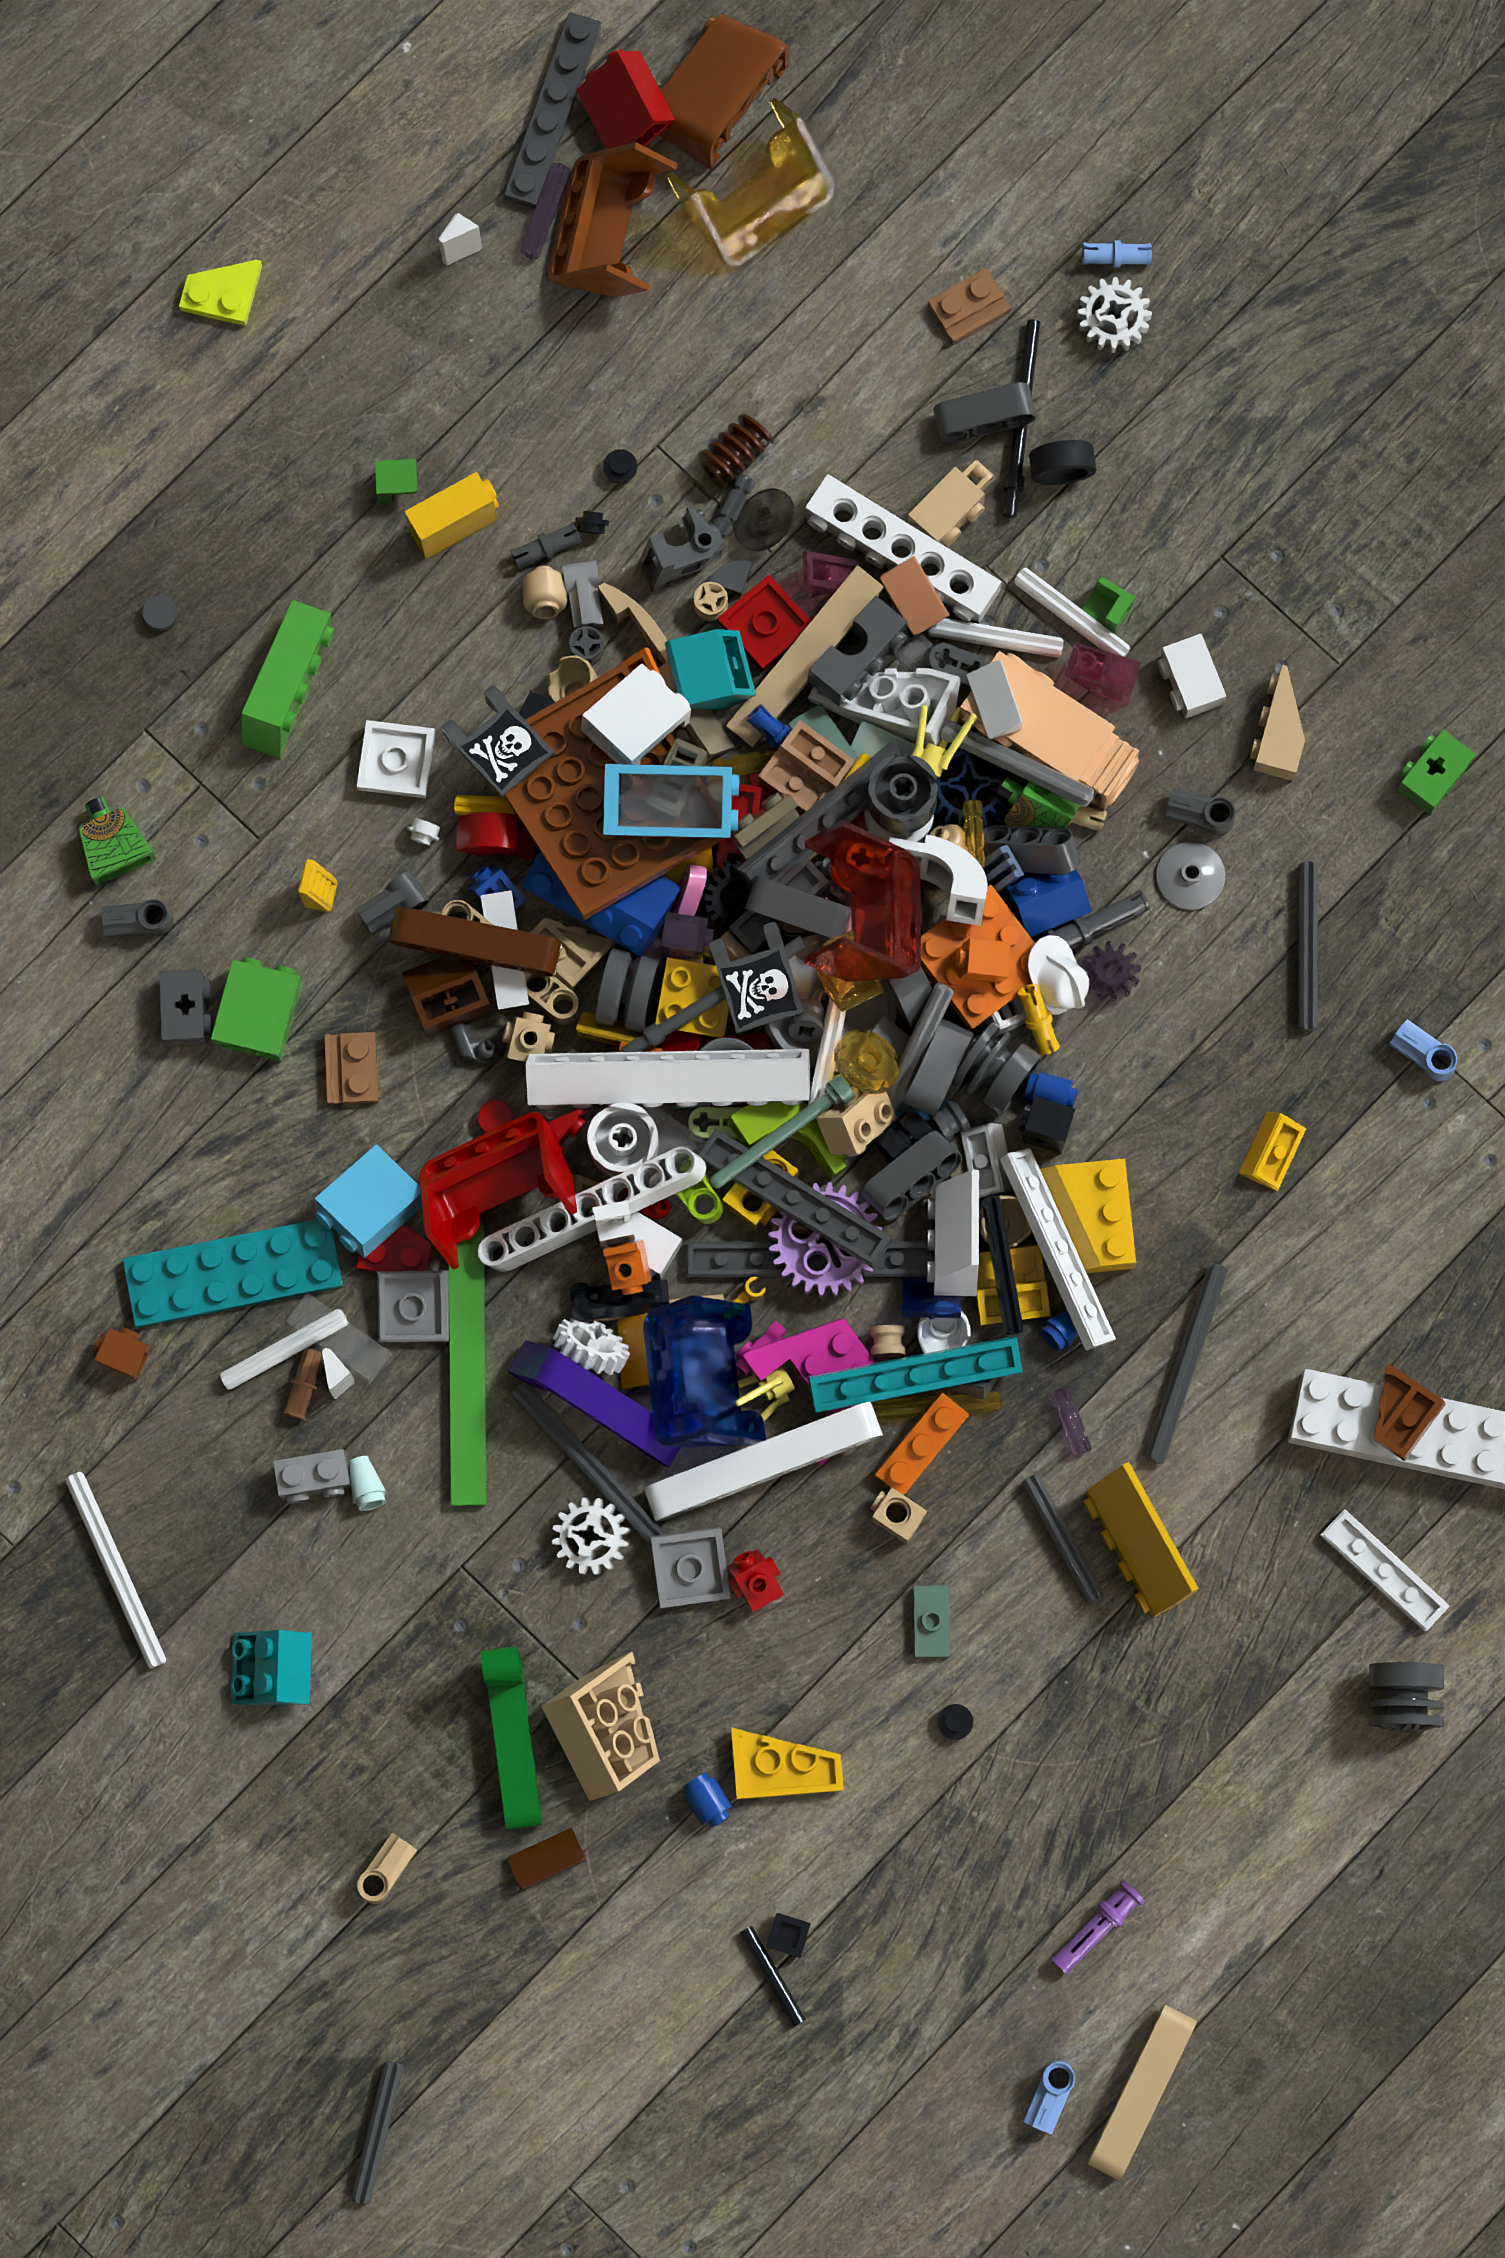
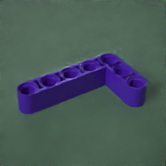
M525 1340L507 1369L510 1374L526 1382L528 1385L554 1394L651 1459L668 1468L687 1439V1436L552 1348Z

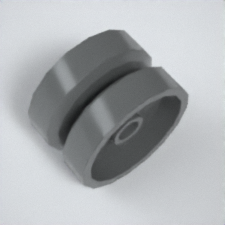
M612 948L599 984L595 1023L613 1027L619 1021L622 1008L624 1007L625 1029L644 1034L643 1030L647 1026L656 991L660 959L643 955L637 961L633 975H630L632 965L630 953Z

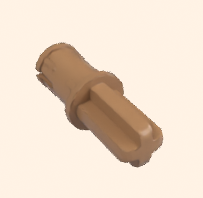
M305 1349L303 1351L295 1379L290 1380L293 1386L283 1414L305 1420L313 1390L317 1391L318 1388L315 1386L323 1360L321 1352L313 1349Z

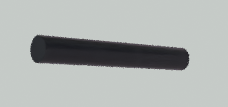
M750 1926L741 1931L740 1934L792 2025L795 2027L805 2021L806 2018L754 1928Z

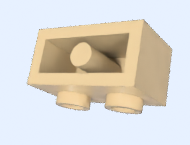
M883 1082L855 1083L851 1087L856 1095L854 1099L845 1105L843 1103L838 1106L833 1104L816 1117L830 1154H846L848 1157L861 1154L866 1150V1145L878 1137L897 1119Z

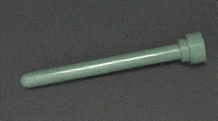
M840 1074L828 1082L830 1086L824 1089L825 1094L714 1174L710 1179L712 1187L720 1188L833 1104L838 1106L843 1103L845 1105L854 1099L856 1095Z

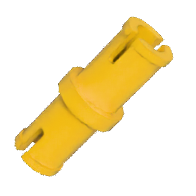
M1028 984L1026 987L1029 993H1026L1024 987L1020 988L1017 992L1026 1013L1024 1021L1027 1028L1032 1030L1038 1053L1048 1055L1051 1054L1049 1046L1052 1047L1054 1052L1060 1047L1051 1025L1053 1017L1050 1010L1045 1008L1039 985Z

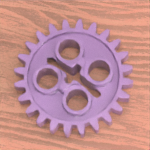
M828 1182L825 1192L820 1191L817 1183L813 1184V1189L871 1224L877 1219V1213L866 1215L865 1212L870 1206L867 1201L860 1205L856 1203L859 1196L857 1191L850 1197L845 1196V1185L840 1188L838 1193L833 1192L831 1182ZM779 1210L778 1212L783 1218H772L771 1224L778 1228L779 1231L769 1232L768 1238L778 1241V1243L769 1247V1252L774 1254L780 1253V1256L773 1261L774 1267L785 1265L786 1268L783 1270L781 1277L784 1279L793 1275V1288L803 1282L805 1283V1294L807 1295L813 1287H818L819 1297H823L826 1288H830L832 1294L836 1297L838 1295V1286L843 1285L846 1291L851 1292V1280H855L862 1285L864 1280L861 1272L873 1273L871 1267L853 1256L843 1255L839 1247L831 1243V1247L841 1263V1266L836 1268L824 1243L817 1244L820 1239L818 1234L812 1231V1234L807 1239H797L792 1234V1229L800 1223ZM875 1226L882 1231V1227ZM811 1256H823L827 1261V1266L822 1271L811 1270L807 1265V1261Z

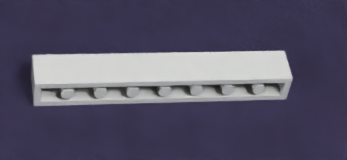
M809 1049L529 1054L526 1062L528 1105H537L540 1109H552L558 1105L572 1104V1107L578 1109L589 1108L593 1104H607L609 1107L620 1102L642 1103L644 1107H658L663 1103H677L678 1106L690 1107L697 1105L698 1102H712L715 1106H728L733 1102L747 1101V1104L754 1106L767 1104L768 1101H782L786 1105L801 1104L803 1100H809L810 1097Z

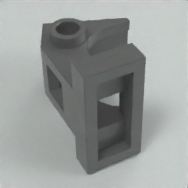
M688 506L685 515L682 517L689 536L688 543L682 546L668 545L662 533L649 537L639 564L652 592L664 588L668 581L705 569L720 553L725 541L722 539L719 529L703 519L705 515L702 510L695 511L691 506Z

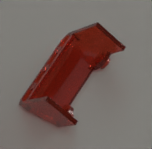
M845 820L839 821L806 840L805 848L831 859V877L836 885L851 893L852 909L851 940L844 936L806 956L805 964L845 982L902 979L918 972L921 967L920 867L915 856L908 850Z

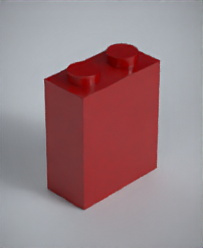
M619 49L606 57L607 62L600 68L588 73L585 77L586 81L576 91L606 149L635 142L646 147L671 125L675 118L641 52Z

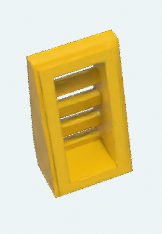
M307 859L304 863L298 888L305 908L330 912L338 882L331 873L317 862Z

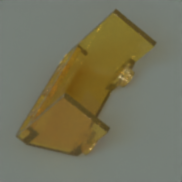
M776 98L771 100L770 103L783 128L773 134L767 143L766 152L772 164L721 201H718L716 195L708 189H698L695 191L674 173L671 172L667 175L687 216L720 258L731 266H739L747 262L827 204L834 194L833 180L801 117Z

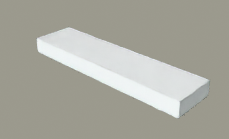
M1344 1509L1320 1535L1424 1633L1450 1607L1347 1510Z

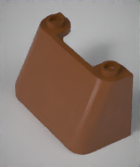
M720 14L717 18L712 16L707 21L702 30L704 35L661 90L675 121L661 132L659 136L709 170L714 167L721 157L716 151L720 149L723 142L727 143L729 141L731 130L766 84L770 86L774 81V76L780 79L789 67V45L770 34L725 14Z

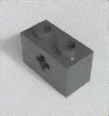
M201 969L160 971L161 1040L165 1047L207 1045V1034L213 1033L212 1014H206V1000L212 999L211 980L205 979ZM185 1001H190L194 1007L189 1009V1015H184L181 1009H179L184 1008Z

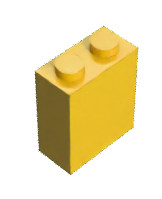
M475 472L404 511L409 532L425 560L497 521L495 511L499 507L496 500L497 494L488 479L482 481L479 474Z

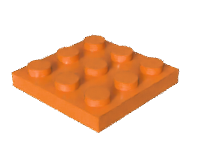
M992 885L987 887L981 926L949 921L945 918L910 944L920 965L935 984L942 983L952 988L954 994L949 1004L969 1030L975 1028L1015 998L1020 988L1024 987L1027 989L1026 985L1032 984L1027 965L1028 955L1035 943ZM969 938L1011 942L1009 977L1001 983L960 979V968H956L955 964L958 947H962V944Z

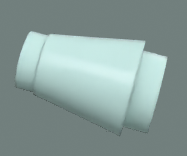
M360 1456L350 1460L348 1464L353 1504L358 1506L359 1511H370L386 1503L384 1496L387 1494V1491L371 1464L369 1457Z

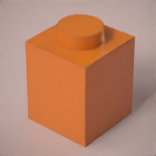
M969 938L962 944V947H958L956 952L955 964L956 968H960V979L997 983L1009 977L1011 942Z

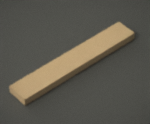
M857 565L755 689L756 696L746 700L726 726L754 749L764 736L746 720L751 711L762 704L777 720L808 683V672L812 665L831 645L837 648L852 629L854 619L875 596L878 597L885 587Z

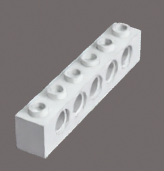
M829 474L826 475L805 507V517L808 519L807 522L811 527L822 533L826 530L837 537L836 540L840 545L851 551L856 548L866 555L865 558L868 562L880 569L884 566L892 569L913 556L916 557L921 567L926 564L936 565L940 571L934 576H927L941 601L953 608L952 612L954 615L965 622L972 620L979 624L1001 591L1002 581ZM845 510L850 512L853 517L847 522H840L834 515L838 511ZM869 528H875L882 535L876 540H869L863 535V532ZM897 546H904L911 553L905 558H898L892 553V550ZM954 582H963L969 589L963 594H957L951 590L950 586Z

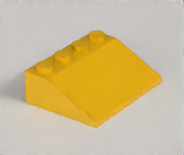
M1130 1463L1123 1464L1088 1488L1085 1492L1088 1499L1083 1501L1084 1506L1093 1520L1096 1518L1100 1520L1104 1528L1100 1534L1109 1551L1113 1549L1117 1551L1121 1562L1117 1563L1118 1568L1126 1582L1132 1580L1139 1593L1134 1596L1144 1614L1150 1612L1154 1618L1190 1599L1198 1590V1587Z

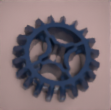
M957 749L950 760L947 770L943 769L940 778H936L938 796L934 818L944 814L943 826L949 825L951 820H953L961 828L962 824H968V832L974 833L975 823H979L981 829L984 830L988 827L987 818L993 823L998 824L1000 816L997 811L1002 814L1008 813L1009 806L1005 803L1007 801L997 794L992 802L982 809L976 810L975 804L978 797L989 795V791H998L1005 778L1012 775V773L970 752ZM962 763V773L958 777L949 778V782H940L948 769ZM973 763L987 768L995 779L990 780L989 776L977 774ZM967 772L969 773V781H971L974 787L971 801H969L966 787H964ZM948 793V797L959 798L963 802L964 810L952 806L944 798L943 794Z

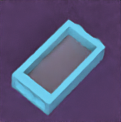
M605 764L603 835L731 838V831H738V810H731L732 796H739V775L732 774V767ZM620 774H621V797H620ZM619 803H621L620 826H619Z

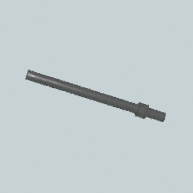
M800 936L784 946L788 960L807 948ZM721 985L662 1023L658 1025L653 1023L643 1030L644 1034L622 1047L623 1052H642L651 1045L654 1048L666 1041L665 1037L725 1000L726 996L723 986Z

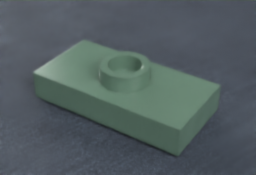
M949 1585L914 1586L915 1658L950 1657Z

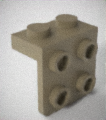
M777 792L761 803L763 808L754 815L748 813L738 820V831H733L730 839L746 861L800 817L795 810L798 804L791 794L782 793L779 795ZM821 847L810 855L808 859L811 860L819 854Z

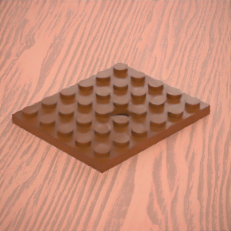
M625 663L525 719L554 750L555 755L504 796L583 920L588 919L725 839L714 837L603 835L605 764L616 763L581 731L582 715L630 674ZM671 733L641 758L640 765L664 764L675 741ZM680 756L678 757L679 759H682V760H684V761L690 763L687 759L682 758V757H680ZM632 774L630 776L633 781L631 790L624 795H620L619 826L722 829V811L700 777L678 820L646 806V802L659 774ZM667 780L665 783L680 791L683 789L682 786ZM662 792L659 795L660 798L676 805L678 799Z

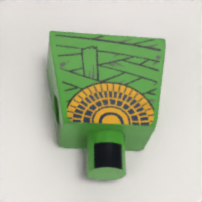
M1009 777L1005 778L996 792L998 796L1012 804L1004 818L1007 825L1066 828L1080 805L1030 781L1023 787Z
M104 797L92 799L85 804L91 820L81 824L79 831L90 875L96 886L157 860L150 845L124 807L110 812Z

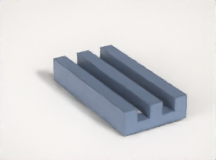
M1008 845L999 847L979 863L983 870L986 871L1002 857H1005V861L986 875L987 884H989L1009 867L1013 871L993 886L998 894L1024 875Z

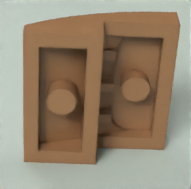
M799 720L756 778V781L774 794L777 792L779 795L782 793L791 794L798 804L795 809L804 814L838 786L855 760L803 721Z

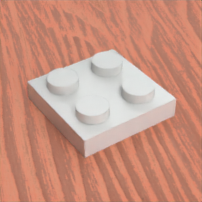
M366 720L357 790L426 798L435 729Z

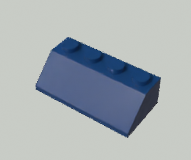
M540 852L536 856L522 887L640 957L656 941L682 889L680 885L662 875L588 919L583 920Z

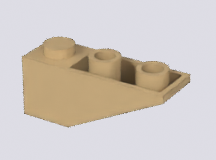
M1282 665L1279 675L1272 674L1267 694L1273 695L1270 707L1263 706L1258 726L1264 727L1261 740L1254 739L1250 759L1256 760L1253 768L1254 771L1293 781L1298 769L1305 738L1288 667Z

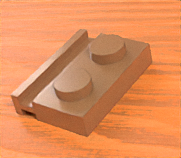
M987 268L928 300L930 310L944 332L949 336L952 345L959 343L1006 316L1012 310V307L1005 300L1003 293Z
M376 1033L325 1034L327 1104L379 1103Z

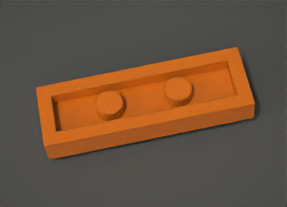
M941 1391L877 1469L875 1475L888 1486L904 1495L970 1414Z

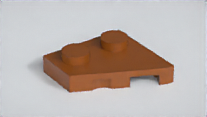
M1388 1363L1385 1367V1380L1380 1398V1411L1374 1439L1376 1443L1405 1461L1446 1403L1443 1399Z

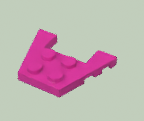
M845 1318L821 1324L790 1337L778 1339L739 1354L759 1381H762L788 1360L809 1390L808 1376L876 1363ZM856 1405L827 1410L825 1413L827 1416H830ZM828 1458L816 1463L822 1466Z

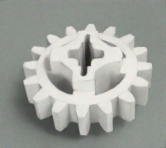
M1117 277L1113 278L1112 285H1107L1105 280L1101 279L1098 290L1090 285L1087 291L1089 297L1082 296L1079 305L1083 308L1078 309L1077 318L1083 321L1079 325L1080 332L1089 331L1086 341L1089 343L1095 339L1098 340L1099 350L1107 344L1110 345L1111 353H1115L1117 345H1122L1123 349L1127 351L1130 347V340L1139 344L1142 338L1139 332L1147 333L1149 330V324L1146 321L1151 320L1152 312L1145 309L1149 307L1150 300L1149 298L1140 299L1143 290L1141 287L1134 291L1130 289L1131 280H1127L1122 286L1119 285ZM1101 300V309L1095 310V314H1092L1094 305ZM1109 311H1113L1115 315H1120V318L1115 319L1114 315H1108ZM1137 315L1136 323L1128 330L1127 322L1133 320L1134 316Z
M573 1317L570 1321L564 1319L559 1324L553 1340H555L554 1347L561 1349V1354L570 1357L571 1360L588 1371L594 1369L597 1374H600L601 1371H605L609 1375H612L614 1371L620 1373L630 1355L627 1351L629 1346L621 1343L623 1338L612 1335L613 1330L606 1329V1325L597 1321L590 1324L587 1320L579 1322Z
M582 1498V1507L580 1508L572 1502L569 1503L571 1513L567 1515L560 1512L558 1516L564 1522L562 1526L553 1525L552 1528L556 1532H560V1537L552 1540V1544L562 1546V1550L557 1554L558 1558L568 1556L569 1560L566 1567L570 1569L576 1566V1564H580L579 1573L586 1574L588 1567H591L593 1573L598 1575L601 1570L600 1565H604L608 1570L613 1569L611 1559L614 1557L622 1560L624 1557L619 1552V1548L629 1547V1543L622 1540V1535L629 1533L630 1529L620 1527L619 1524L625 1519V1516L623 1514L614 1516L613 1512L616 1506L613 1504H609L605 1509L602 1508L603 1499L600 1498L595 1500L593 1506L590 1505L588 1498ZM589 1513L587 1514L586 1521L578 1526L571 1525L577 1517ZM603 1516L611 1523L614 1535L608 1534L605 1530ZM592 1526H594V1532L599 1534L600 1537L606 1538V1540L591 1541L590 1546H588V1540L583 1538V1536L577 1535L576 1532H590ZM568 1537L573 1538L579 1546V1557L571 1549ZM604 1546L611 1547L604 1556L593 1560L598 1550Z

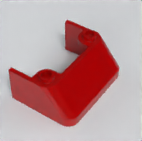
M538 1112L525 1114L432 1158L422 1167L419 1174L425 1234L453 1270L459 1267L457 1243L469 1240L476 1234L480 1225L479 1214L536 1187L539 1188L542 1195L546 1198L558 1197L571 1215L577 1212L573 1176L549 1124Z

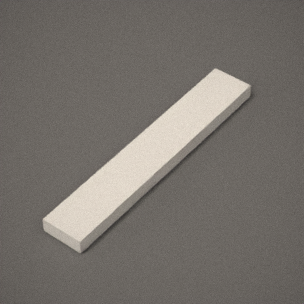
M1031 1149L1019 1150L1001 1157L1000 1161L1085 1350L1103 1346L1116 1340Z

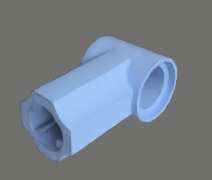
M1408 1019L1401 1025L1389 1043L1391 1047L1425 1070L1426 1074L1435 1081L1448 1080L1455 1072L1457 1066L1456 1051L1447 1044H1441ZM1443 1055L1449 1059L1451 1065L1447 1069L1439 1070L1432 1065L1431 1060L1435 1056Z
M1054 2060L1045 2066L1023 2120L1024 2123L1049 2134L1053 2133L1070 2090L1075 2083L1074 2071L1067 2062ZM1060 2067L1067 2070L1069 2079L1066 2085L1054 2087L1050 2084L1048 2076L1054 2068Z

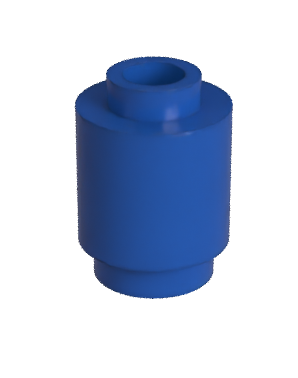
M1040 1072V1074L1031 1073L1024 1100L1031 1101L1033 1104L1036 1096L1073 1108L1078 1089L1072 1088L1073 1080Z
M707 1772L699 1775L682 1787L687 1794L684 1798L702 1826L709 1823L714 1828L730 1817L727 1811L732 1808L731 1803L715 1778L710 1779Z

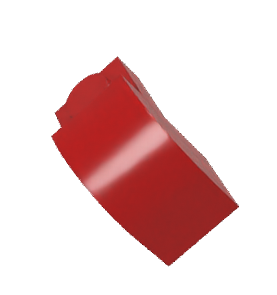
M478 812L458 817L456 851L481 857L501 853L526 860L536 858L537 847L516 815L498 812Z

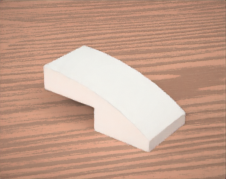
M627 1200L592 1207L601 1247L635 1240Z

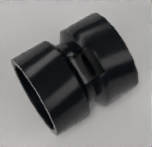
M909 1108L896 1119L897 1127L894 1129L887 1127L878 1137L873 1139L874 1144L889 1163L894 1161L926 1134L933 1132L929 1124L912 1108Z

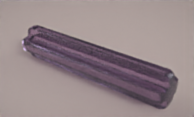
M553 163L551 165L520 249L521 253L528 258H539L570 175V168L564 164Z

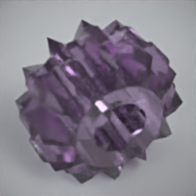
M1107 941L1105 952L1096 945L1092 949L1095 957L1085 956L1084 964L1090 967L1084 969L1088 978H1091L1088 991L1098 986V999H1102L1105 991L1110 992L1111 1001H1116L1117 990L1123 996L1128 997L1130 995L1128 985L1132 987L1138 986L1139 979L1133 975L1141 972V966L1131 964L1137 957L1135 952L1129 953L1126 956L1123 955L1126 945L1123 943L1119 945L1118 951H1113L1112 942ZM1114 965L1117 967L1116 973H1120V975L1114 973L1112 978L1105 975L1106 969Z

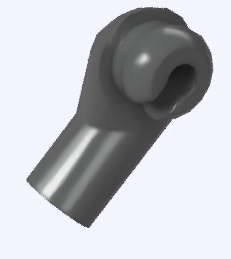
M465 1022L457 1023L449 1028L461 1057L477 1063L491 1061L496 1051L491 1041L486 1040L483 1042L472 1039Z

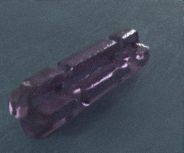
M1063 1387L1052 1392V1399L1055 1407H1059L1058 1415L1067 1438L1071 1439L1069 1444L1073 1454L1079 1456L1088 1453L1091 1450V1444L1088 1436H1084L1085 1428L1076 1405L1072 1404L1074 1399L1070 1388Z

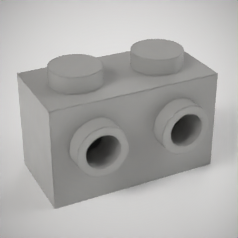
M344 1449L273 1461L278 1495L282 1500H288V1504L309 1501V1496L323 1494V1498L344 1495V1490L351 1489L348 1458Z

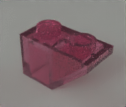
M1075 642L1064 676L1095 695L1128 705L1141 662Z

